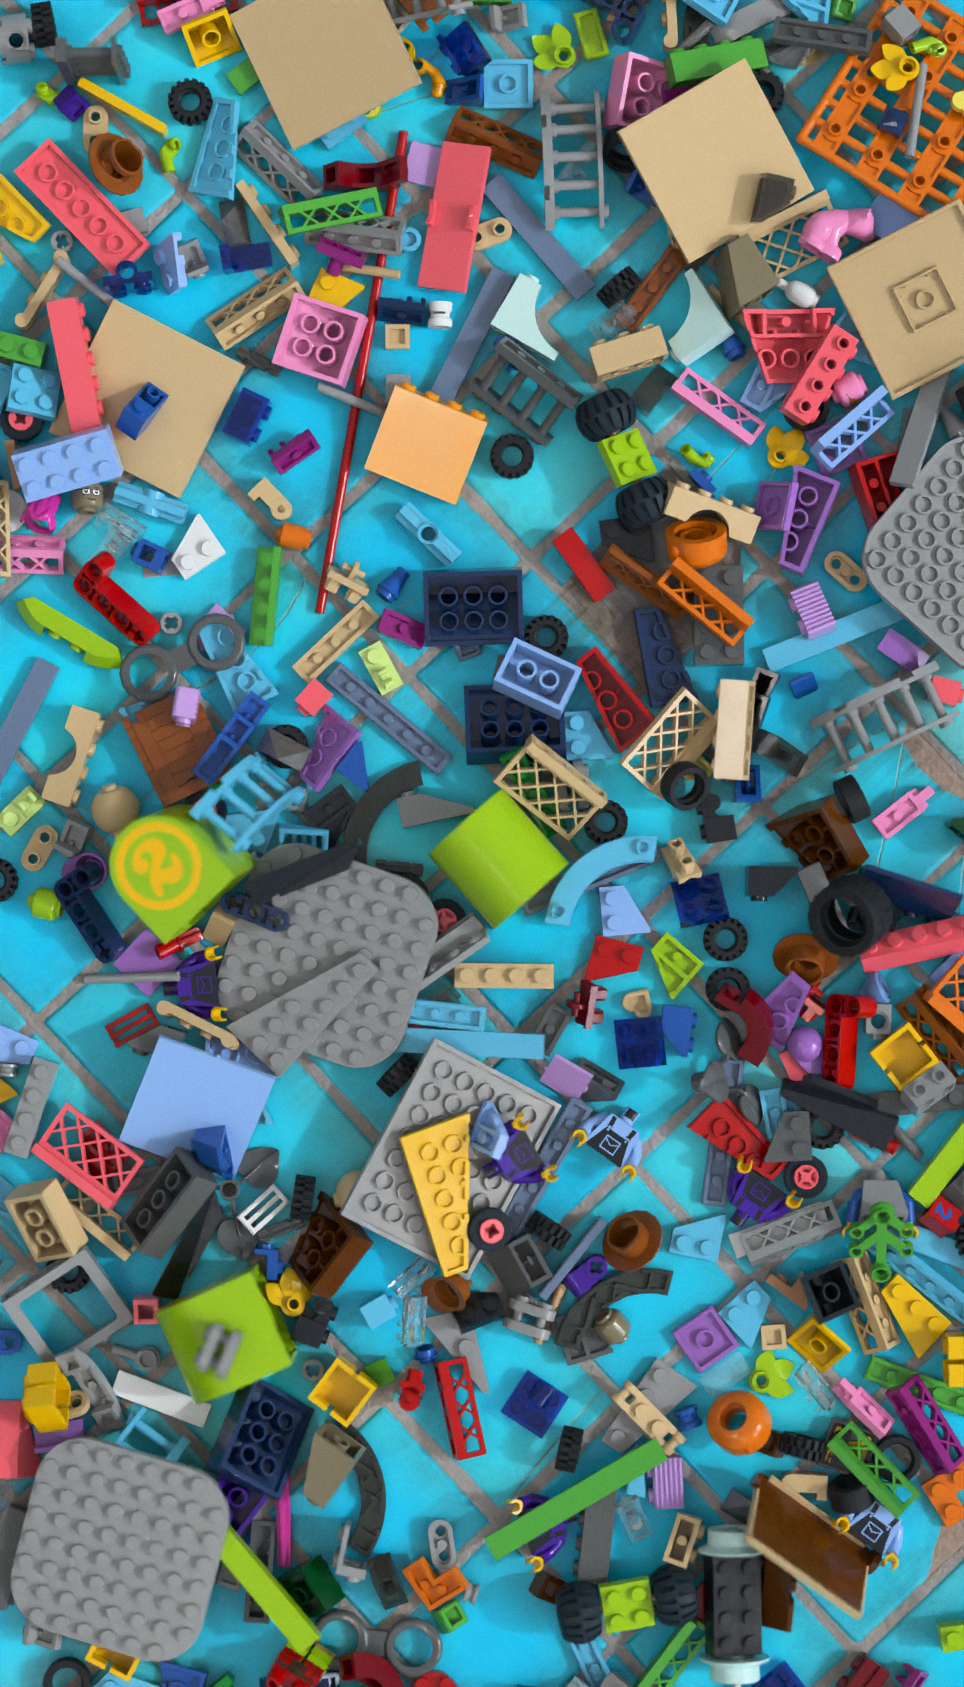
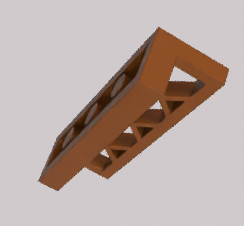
M460 105L451 120L445 140L450 142L489 146L492 148L491 161L533 180L543 160V145L541 141ZM465 116L471 119L472 121L468 122L460 117ZM484 127H489L493 129L494 132H490L486 130ZM507 137H511L515 139L517 142H512L508 140ZM533 147L541 152L538 154L529 148Z
M613 543L609 546L598 565L679 621L687 611L655 585L661 577ZM665 580L664 583H665L669 588H671V589H677L676 587H674L673 585H671L669 582H667V581ZM685 594L686 602L692 605L691 601L693 599Z
M924 983L910 996L898 1003L895 1008L904 1020L912 1025L923 1039L922 1042L927 1044L939 1059V1062L942 1061L957 1079V1084L964 1079V1072L959 1075L953 1068V1062L959 1063L964 1069V1034L921 998L927 990L931 991ZM911 1002L917 1009V1015L910 1014L905 1005ZM922 1023L928 1024L933 1029L932 1034L925 1033L922 1029ZM937 1042L944 1044L948 1048V1054L940 1052L937 1048Z

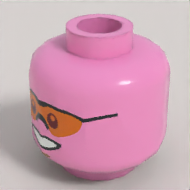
M850 371L844 374L838 382L834 381L832 384L834 389L831 395L836 404L841 402L845 408H849L863 401L866 397L865 392L868 389L861 375H856Z

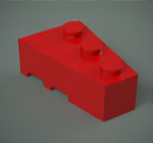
M899 450L854 463L847 468L868 532L899 495V487L892 486L889 482Z

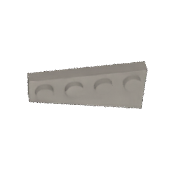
M656 1357L636 1387L665 1416L698 1386ZM631 1394L626 1402H628L634 1395ZM621 1408L601 1437V1440L622 1454L645 1432Z

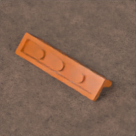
M679 557L676 558L655 584L731 648L755 621L754 618ZM670 574L679 580L680 589H671L664 583ZM685 593H695L698 596L699 605H690L686 602ZM713 608L718 614V620L709 621L705 617L704 609ZM723 624H732L740 631L731 639L724 633Z

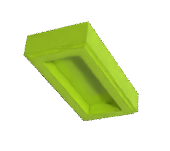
M597 8L574 13L573 20L586 63L610 56Z

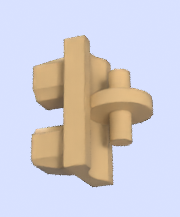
M355 560L352 565L343 562L341 569L329 564L326 570L327 577L324 589L336 594L341 584L349 587L344 598L353 604H356L362 595L367 596L370 590L368 583L354 577L357 576L363 579L366 574L359 570V561Z
M681 837L669 840L668 846L661 848L660 853L670 868V874L679 884L684 883L690 878L702 877V871Z

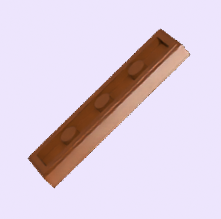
M670 243L614 319L616 324L629 331L630 334L637 332L687 263L680 249L674 248Z

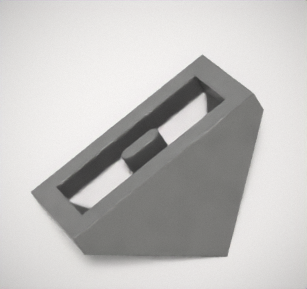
M771 40L764 43L766 56L770 62L794 70L797 69L808 49L771 43Z
M243 198L219 202L221 224L227 251L252 247Z
M269 727L257 747L261 752L301 772L312 751Z
M583 1057L578 1066L593 1074L592 1079L587 1085V1091L581 1094L584 1102L615 1101L625 1082Z
M732 1487L720 1510L747 1525L752 1499Z

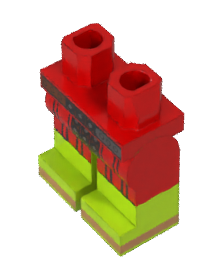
M288 1641L272 1664L267 1675L266 1686L316 1687L330 1669L336 1654L318 1643L312 1649L309 1656L308 1654L313 1643L300 1654L291 1642Z

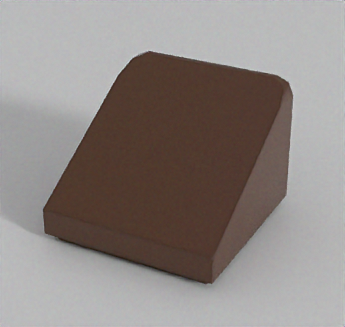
M771 1429L767 1442L758 1452L774 1458H782L784 1453H781L779 1448L783 1432Z
M541 1570L536 1573L528 1590L535 1597L555 1605L556 1591L566 1582Z

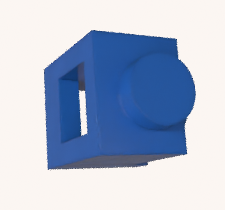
M141 538L139 543L135 542L130 555L132 556L131 560L133 563L161 576L171 553L169 550ZM148 553L154 554V557L151 561L146 560V555Z

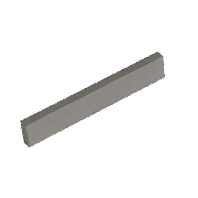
M953 369L920 386L889 480L892 486L915 488Z

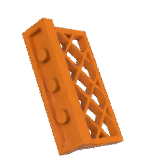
M961 954L931 991L927 990L921 998L964 1034V1013L959 1010V1000H964V995L959 996L958 983L964 982V978L958 979V969L964 963V955ZM954 983V996L943 997L939 993L945 984ZM949 1001H955V1006Z

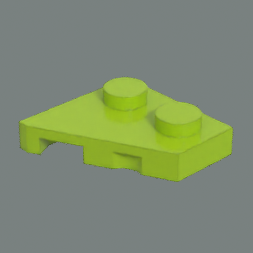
M668 932L650 950L671 999H674L704 965L702 961Z

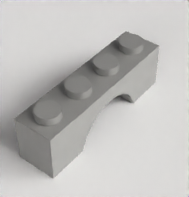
M40 1056L33 1058L3 1152L25 1159L31 1157L32 1152L30 1150L35 1144L40 1120L47 1099L54 1087L61 1063Z

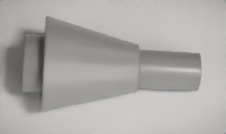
M942 403L939 415L950 441L964 437V421L952 411H949Z

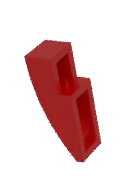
M570 527L552 541V545L564 559L568 568L594 603L615 589L573 527Z

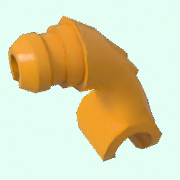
M416 58L414 62L423 65L421 69L417 70L418 75L423 76L427 74L432 78L433 88L431 95L434 98L440 99L443 96L445 87H447L441 72L425 59Z

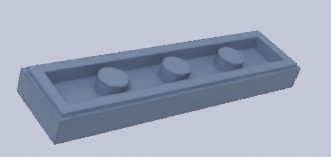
M601 1216L597 1217L553 1272V1277L548 1279L538 1291L539 1296L545 1301L608 1224Z

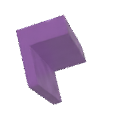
M83 1417L69 1420L68 1430L39 1433L34 1425L36 1442L34 1453L49 1452L67 1439L86 1436Z

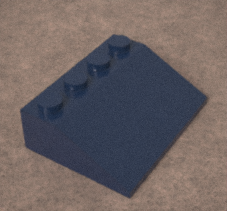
M522 567L423 570L425 647L512 644L514 638L524 641Z
M493 685L464 686L467 765L502 764L499 756L519 745L523 747L525 740L531 734L565 759L564 711L558 720L493 690ZM526 753L531 763H534V759Z
M869 864L861 865L857 874L877 882L885 890L886 895L894 905L904 911V916L917 919L919 915L927 918L926 923L952 918L964 896L963 894Z
M263 1379L237 1389L205 1469L227 1481L280 1500L314 1409Z

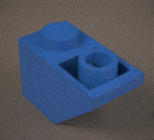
M148 382L124 407L115 427L133 440H136L149 426L169 395L151 382Z
M663 1004L660 1030L680 1056L687 1057L688 1052H693L694 1038H690L691 1028L696 1027L697 1014L693 1013V1008Z

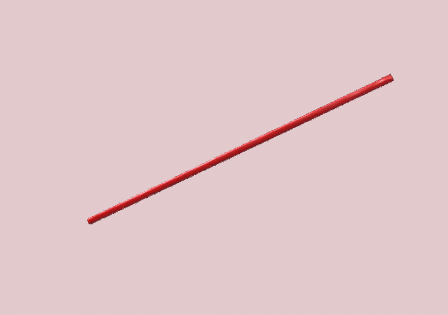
M399 131L394 157L399 155L405 156L408 132ZM399 188L388 191L384 216L394 217ZM377 253L375 266L385 268L387 255ZM373 276L366 316L368 322L363 334L353 395L361 399L376 322L378 299L383 282V277ZM352 405L349 413L315 613L319 614L325 613L328 590L324 589L327 577L326 570L329 564L333 565L360 413V409Z

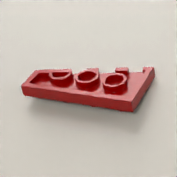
M728 1097L722 1103L713 1100L687 1126V1128L738 1160L739 1156L743 1155L742 1163L748 1164L752 1159L751 1169L770 1181L788 1165V1162L764 1163V1157L770 1143L744 1117L742 1112Z

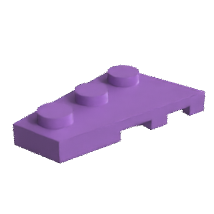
M328 704L325 705L323 710L325 715L322 723L316 728L315 733L317 736L313 747L310 748L312 751L298 776L317 792L321 791L338 765L363 734Z
M793 970L764 998L774 1020V1035L771 1044L780 1052L783 1051L811 988Z

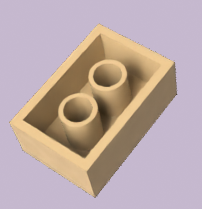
M653 324L642 326L639 328L640 332L630 334L629 331L616 335L615 340L606 342V339L593 342L592 347L588 349L587 357L596 384L666 362L669 352L660 325L655 327Z
M57 1178L19 1184L4 1200L36 1263L73 1257L89 1240Z

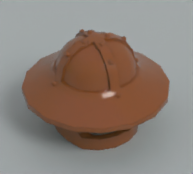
M113 133L99 134L94 138L88 149V159L96 181L109 192L120 196L131 195L140 187L143 179L142 166L144 158L141 150L130 139L122 138Z
M796 933L782 938L775 945L772 954L774 965L781 974L787 976L793 970L810 986L829 977L836 970L839 963V956L831 954L820 946V943L815 940L811 933Z
M634 1210L612 1220L602 1243L603 1256L608 1265L617 1271L632 1272L643 1268L651 1262L658 1253L663 1239L662 1226L658 1219L647 1211Z

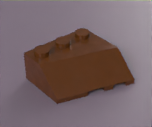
M835 794L798 805L765 825L771 832L774 830L783 839L781 843L786 848L790 847L799 856L798 861L804 867L819 861L827 879L856 871L869 858L868 852Z
M320 1191L317 1197L320 1200L315 1212L311 1211L310 1224L306 1233L300 1235L289 1259V1264L309 1293L331 1299L372 1246L373 1242L360 1224L339 1214L341 1208H336L333 1198Z
M761 1554L762 1626L791 1632L794 1612L792 1592L796 1590L797 1580L791 1573L764 1554Z

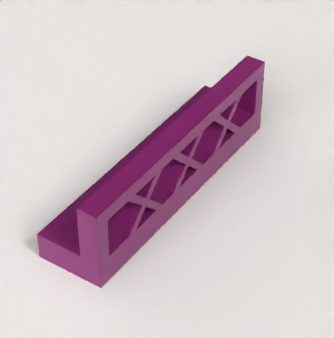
M918 1373L913 1374L902 1385L890 1387L885 1392L935 1476L951 1473L964 1461V1448ZM913 1384L918 1389V1398H914L909 1390ZM924 1405H927L931 1410L930 1419H927L923 1413ZM936 1426L942 1428L943 1440L937 1437ZM949 1446L953 1447L958 1455L953 1461L949 1456Z

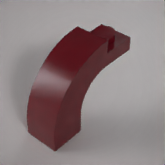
M399 155L376 163L335 161L323 165L324 190L347 193L376 187L377 192L400 188L401 183L408 181L406 156Z
M724 981L714 1000L739 1015L744 1021L747 1028V1036L742 1042L737 1055L758 1067L766 1056L774 1035V1020L771 1010L765 1000L752 988H749L747 993L744 994L736 986L729 985Z
M357 1652L339 1656L342 1682L360 1681L368 1687H404L394 1667L376 1654Z

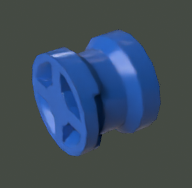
M696 1404L682 1407L673 1412L674 1416L678 1418V1429L680 1432L691 1430L703 1424L701 1418L697 1416Z

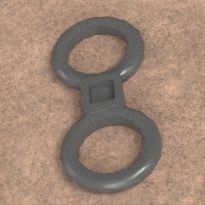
M219 613L204 615L194 622L188 632L186 643L168 651L159 645L153 644L136 646L129 651L121 662L119 673L121 684L128 695L138 701L150 703L162 700L175 687L178 674L198 665L205 670L219 672L227 670L238 663L244 653L246 642L243 629L236 620L228 615ZM214 623L224 624L229 627L235 637V647L231 655L225 660L217 662L204 658L198 651L197 639L201 630L207 625ZM141 655H157L167 665V680L157 691H140L131 682V665Z
M339 1609L328 1611L321 1615L314 1623L317 1629L322 1632L325 1625L334 1620L349 1622L355 1627L359 1639L357 1649L353 1653L368 1652L386 1657L398 1673L409 1677L422 1676L432 1671L440 1661L443 1651L442 1638L437 1629L427 1620L417 1617L404 1618L395 1623L390 1630L366 1628L363 1620L356 1614ZM417 1628L423 1630L432 1641V1654L425 1663L410 1666L400 1661L395 1654V1638L405 1629ZM321 1639L313 1643L312 1649L317 1643L321 1645ZM335 1657L330 1667L340 1668L339 1658Z

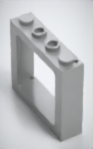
M86 1243L75 1256L55 1260L1 1296V1304L44 1363L56 1361L54 1359L55 1355L19 1305L22 1301L75 1266L80 1265L84 1268L117 1317L66 1351L77 1348L87 1355L93 1346L98 1343L103 1344L107 1342L114 1332L119 1329L125 1330L133 1323V1309Z

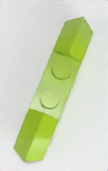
M35 597L25 598L16 602L24 621L40 636L48 628V635L56 640L61 641L62 638L71 642L68 647L82 654L83 650L86 651L83 661L87 664L106 669L121 667V662L123 661L121 650L115 645Z

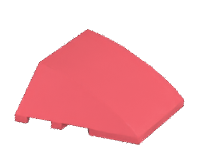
M836 308L741 309L766 384L795 383L829 327Z
M0 1400V1479L35 1477L41 1463L39 1454L34 1453L36 1444L31 1432L30 1423L25 1420L22 1400Z

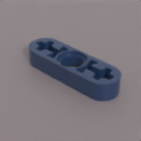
M238 891L226 892L220 899V906L226 913L268 930L279 932L285 930L290 923V917L285 910L265 902L258 905L261 908V915L258 918H252L248 910L252 904H255L250 896ZM235 896V901L240 904H244L245 900H247L243 907V914L240 913L242 908L239 906L229 908L230 903L227 902V898ZM278 914H280V919L283 921V924H279L276 927L274 926V920L268 918L265 920L264 923L263 919L266 917V915L275 917L278 916Z

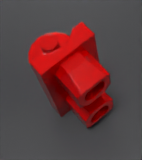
M821 982L811 986L804 1002L805 1006L799 1013L801 1018L808 1023L817 1015L821 1016L825 1012L826 1005L816 998L821 999L824 995L818 989Z
M409 1368L406 1380H401L398 1395H400L399 1405L404 1411L412 1412L419 1407L426 1386L421 1384L423 1371Z

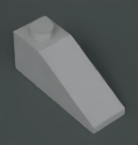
M415 790L401 793V798H397L403 828L464 816L475 812L474 807L424 794H416Z

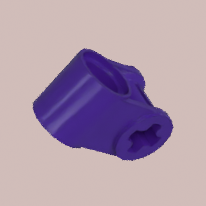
M592 1254L580 1265H577L568 1272L562 1281L578 1299L606 1274L607 1261L601 1254ZM592 1261L595 1263L602 1262L601 1271L597 1269L591 1270Z

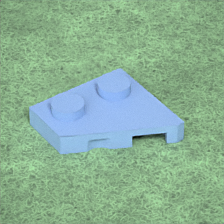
M181 232L172 233L153 249L154 260L159 266L163 285L167 288L169 295L178 294L187 286L184 255H178L177 241L182 240Z

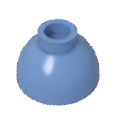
M877 971L871 973L866 978L863 987L859 989L861 996H871L876 1000L877 1004L890 1003L891 993L883 975Z

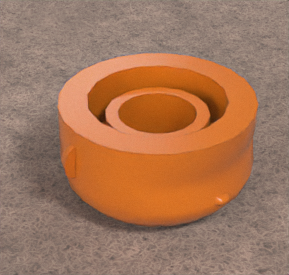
M692 517L687 521H676L665 529L666 553L672 562L679 557L693 569H699L720 562L726 555L728 547L726 525L717 519Z
M731 1390L717 1397L711 1404L707 1414V1428L712 1440L725 1452L731 1455L745 1456L755 1453L767 1442L771 1434L772 1418L766 1405L754 1394L744 1390ZM737 1413H746V1421L743 1426L737 1430L730 1431L729 1424L732 1417Z

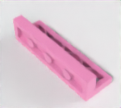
M688 367L670 389L672 394L748 449L767 425ZM687 375L697 381L698 390L692 391L682 384ZM700 384H702L707 389H701ZM713 392L717 397L718 404L711 405L702 398V393ZM720 398L727 403L721 404ZM732 406L735 408L738 419H730L723 414L722 407ZM740 413H742V414L745 415L746 417H745V418H741ZM751 420L759 427L752 435L742 427V421Z
M10 535L11 573L64 575L66 537ZM0 537V547H1V546H2V539H1V537ZM27 557L33 560L34 563L32 565H24L19 560ZM47 558L58 559L59 567L48 566L44 561Z

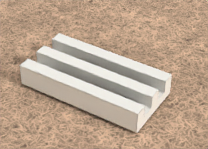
M272 1184L236 1218L254 1235L290 1201ZM272 1191H274L276 1195L271 1200H269L260 1210H258L250 1219L246 1220L244 1218L264 1198H266ZM280 1198L283 1202L253 1228L250 1224Z

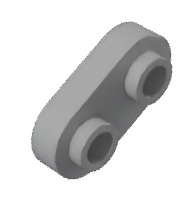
M438 1518L433 1520L428 1527L431 1559L437 1568L448 1569L456 1561L453 1529L449 1521ZM443 1527L445 1529L444 1534H437L436 1528ZM446 1551L449 1555L448 1558L441 1559L439 1557L440 1552Z

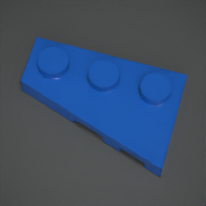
M167 1660L159 1661L162 1673L161 1687H205L208 1672Z

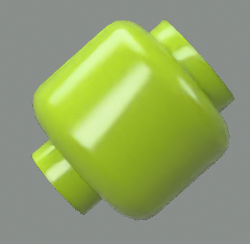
M39 887L35 893H30L28 897L27 907H30L31 915L35 918L55 921L64 912V907L56 897L53 889Z

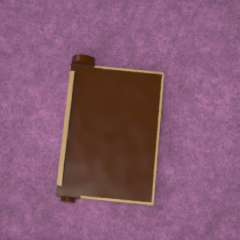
M756 1472L749 1482V1485L754 1487L744 1541L791 1573L794 1578L808 1585L858 1621L863 1614L867 1577L877 1569L882 1560V1555L876 1550L871 1551L865 1547L866 1543L850 1530L838 1534L841 1531V1525L838 1523L834 1527L831 1526L832 1521L835 1519L773 1475L767 1477L761 1472Z

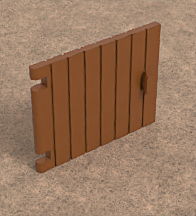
M175 693L135 712L138 721L131 724L128 716L121 719L164 808L210 786L191 771L217 738L201 703H199L196 723L191 724L190 728L176 726V722L171 721ZM230 762L219 775L214 784L219 782L220 779L232 769Z

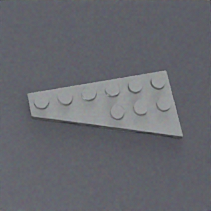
M361 952L225 1027L278 1077H281L380 969Z

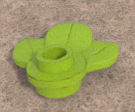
M555 23L551 36H532L533 48L539 54L533 61L537 68L549 71L556 67L566 69L574 64L576 53L573 47L570 46L571 35L564 26ZM565 53L568 55V59L565 61L560 60L559 55Z
M771 1350L761 1353L756 1359L755 1369L748 1378L750 1387L758 1393L767 1392L774 1398L790 1395L793 1393V1388L786 1379L792 1373L794 1363L787 1359L775 1360ZM758 1376L765 1377L763 1384L756 1383Z

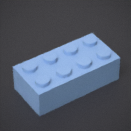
M109 423L16 449L11 455L26 503L120 477L124 471Z

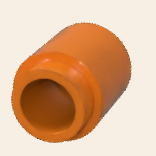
M284 522L283 526H278L275 540L280 541L279 546L300 551L302 549L308 550L312 530H307L305 526Z

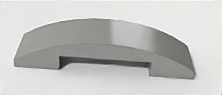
M758 0L732 13L729 21L723 28L716 25L711 29L710 34L715 45L723 40H730L731 43L738 42L740 38L775 22L776 16L788 18L795 14L781 2L782 0Z
M77 1348L56 1354L54 1359L66 1376L73 1375L94 1408L91 1414L102 1431L106 1432L124 1426L125 1419L117 1397L108 1380L93 1360Z

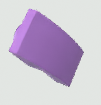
M891 628L876 648V650L896 662L898 666L909 673L924 666L930 658L927 653Z

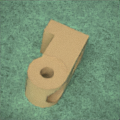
M266 477L247 494L254 503L261 499L271 509V514L277 521H287L292 516L293 510L290 502Z
M787 1471L782 1475L781 1482L795 1492L816 1493V1500L827 1501V1472Z

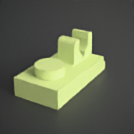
M380 641L358 652L382 696L403 685Z
M29 785L0 812V826L10 837H13L47 802Z

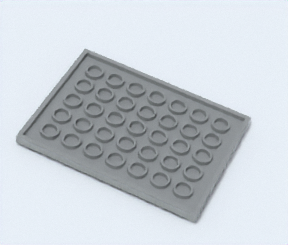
M433 1037L339 1214L439 1265L398 1137L465 1112L470 1113V1135L484 1100L494 1103L503 1124L511 1119L515 1120L516 1115L519 1112H523L524 1116L520 1121L527 1122L530 1120L525 1132L536 1151H538L562 1105ZM469 1146V1220L477 1210L484 1207H495L505 1213L519 1184L506 1181L500 1173L488 1180L481 1167L491 1162L492 1158ZM467 1233L468 1269L458 1274L469 1280L484 1251L474 1246Z

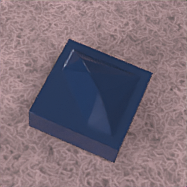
M887 104L876 129L899 139L910 115Z

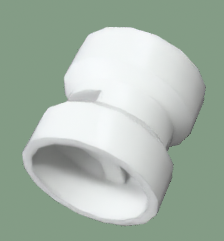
M429 302L428 311L431 313V318L428 319V328L436 330L451 329L452 319L450 318V313L452 312V302Z

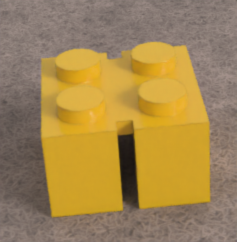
M906 1021L867 1051L881 1070L887 1069L884 1072L885 1076L896 1090L900 1092L902 1088L939 1062V1059L926 1043H921L920 1045L916 1043L923 1039L912 1025Z
M944 1331L942 1333V1354H948V1358L942 1359L943 1382L948 1387H964V1331Z
M339 1354L307 1398L324 1411H326L330 1404L333 1405L334 1408L329 1415L347 1428L376 1390L379 1383L363 1371L357 1374L355 1372L357 1367Z
M56 1361L29 1364L27 1366V1375H24L23 1378L25 1396L22 1397L21 1401L23 1411L27 1412L31 1424L35 1425L39 1433L68 1430L69 1408L58 1409L57 1407L70 1406V1383Z
M93 1644L84 1659L102 1669H105L109 1660L114 1662L109 1673L127 1682L130 1681L140 1661L138 1658Z

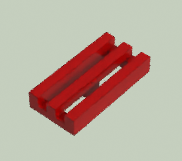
M146 1003L105 1026V1029L109 1033L111 1040H113L115 1047L118 1048L160 1023L149 1003ZM147 1010L148 1014L116 1032L113 1031L112 1028ZM149 1018L152 1019L153 1022L120 1041L118 1040L117 1036Z

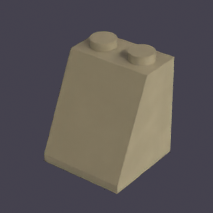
M748 233L740 238L738 235H735L726 241V245L718 251L720 255L714 261L723 311L728 321L741 314V309H749L765 299L780 283Z
M328 1419L325 1420L313 1436L303 1495L307 1497V1500L312 1505L319 1506L322 1509L366 1450V1447Z

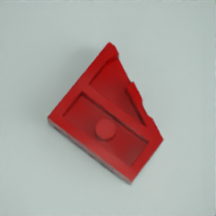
M596 935L584 980L592 981L638 971L644 947Z
M99 1120L95 1122L103 1129H105L107 1132H109ZM89 1127L83 1133L84 1142L96 1141L95 1130L92 1127ZM110 1141L101 1142L104 1157L116 1155L113 1143ZM97 1143L85 1145L87 1160L99 1158ZM120 1149V1154H126ZM130 1156L121 1157L122 1164L126 1162L130 1158ZM117 1159L104 1160L106 1175L113 1174L118 1169ZM100 1161L87 1163L92 1176L102 1175Z

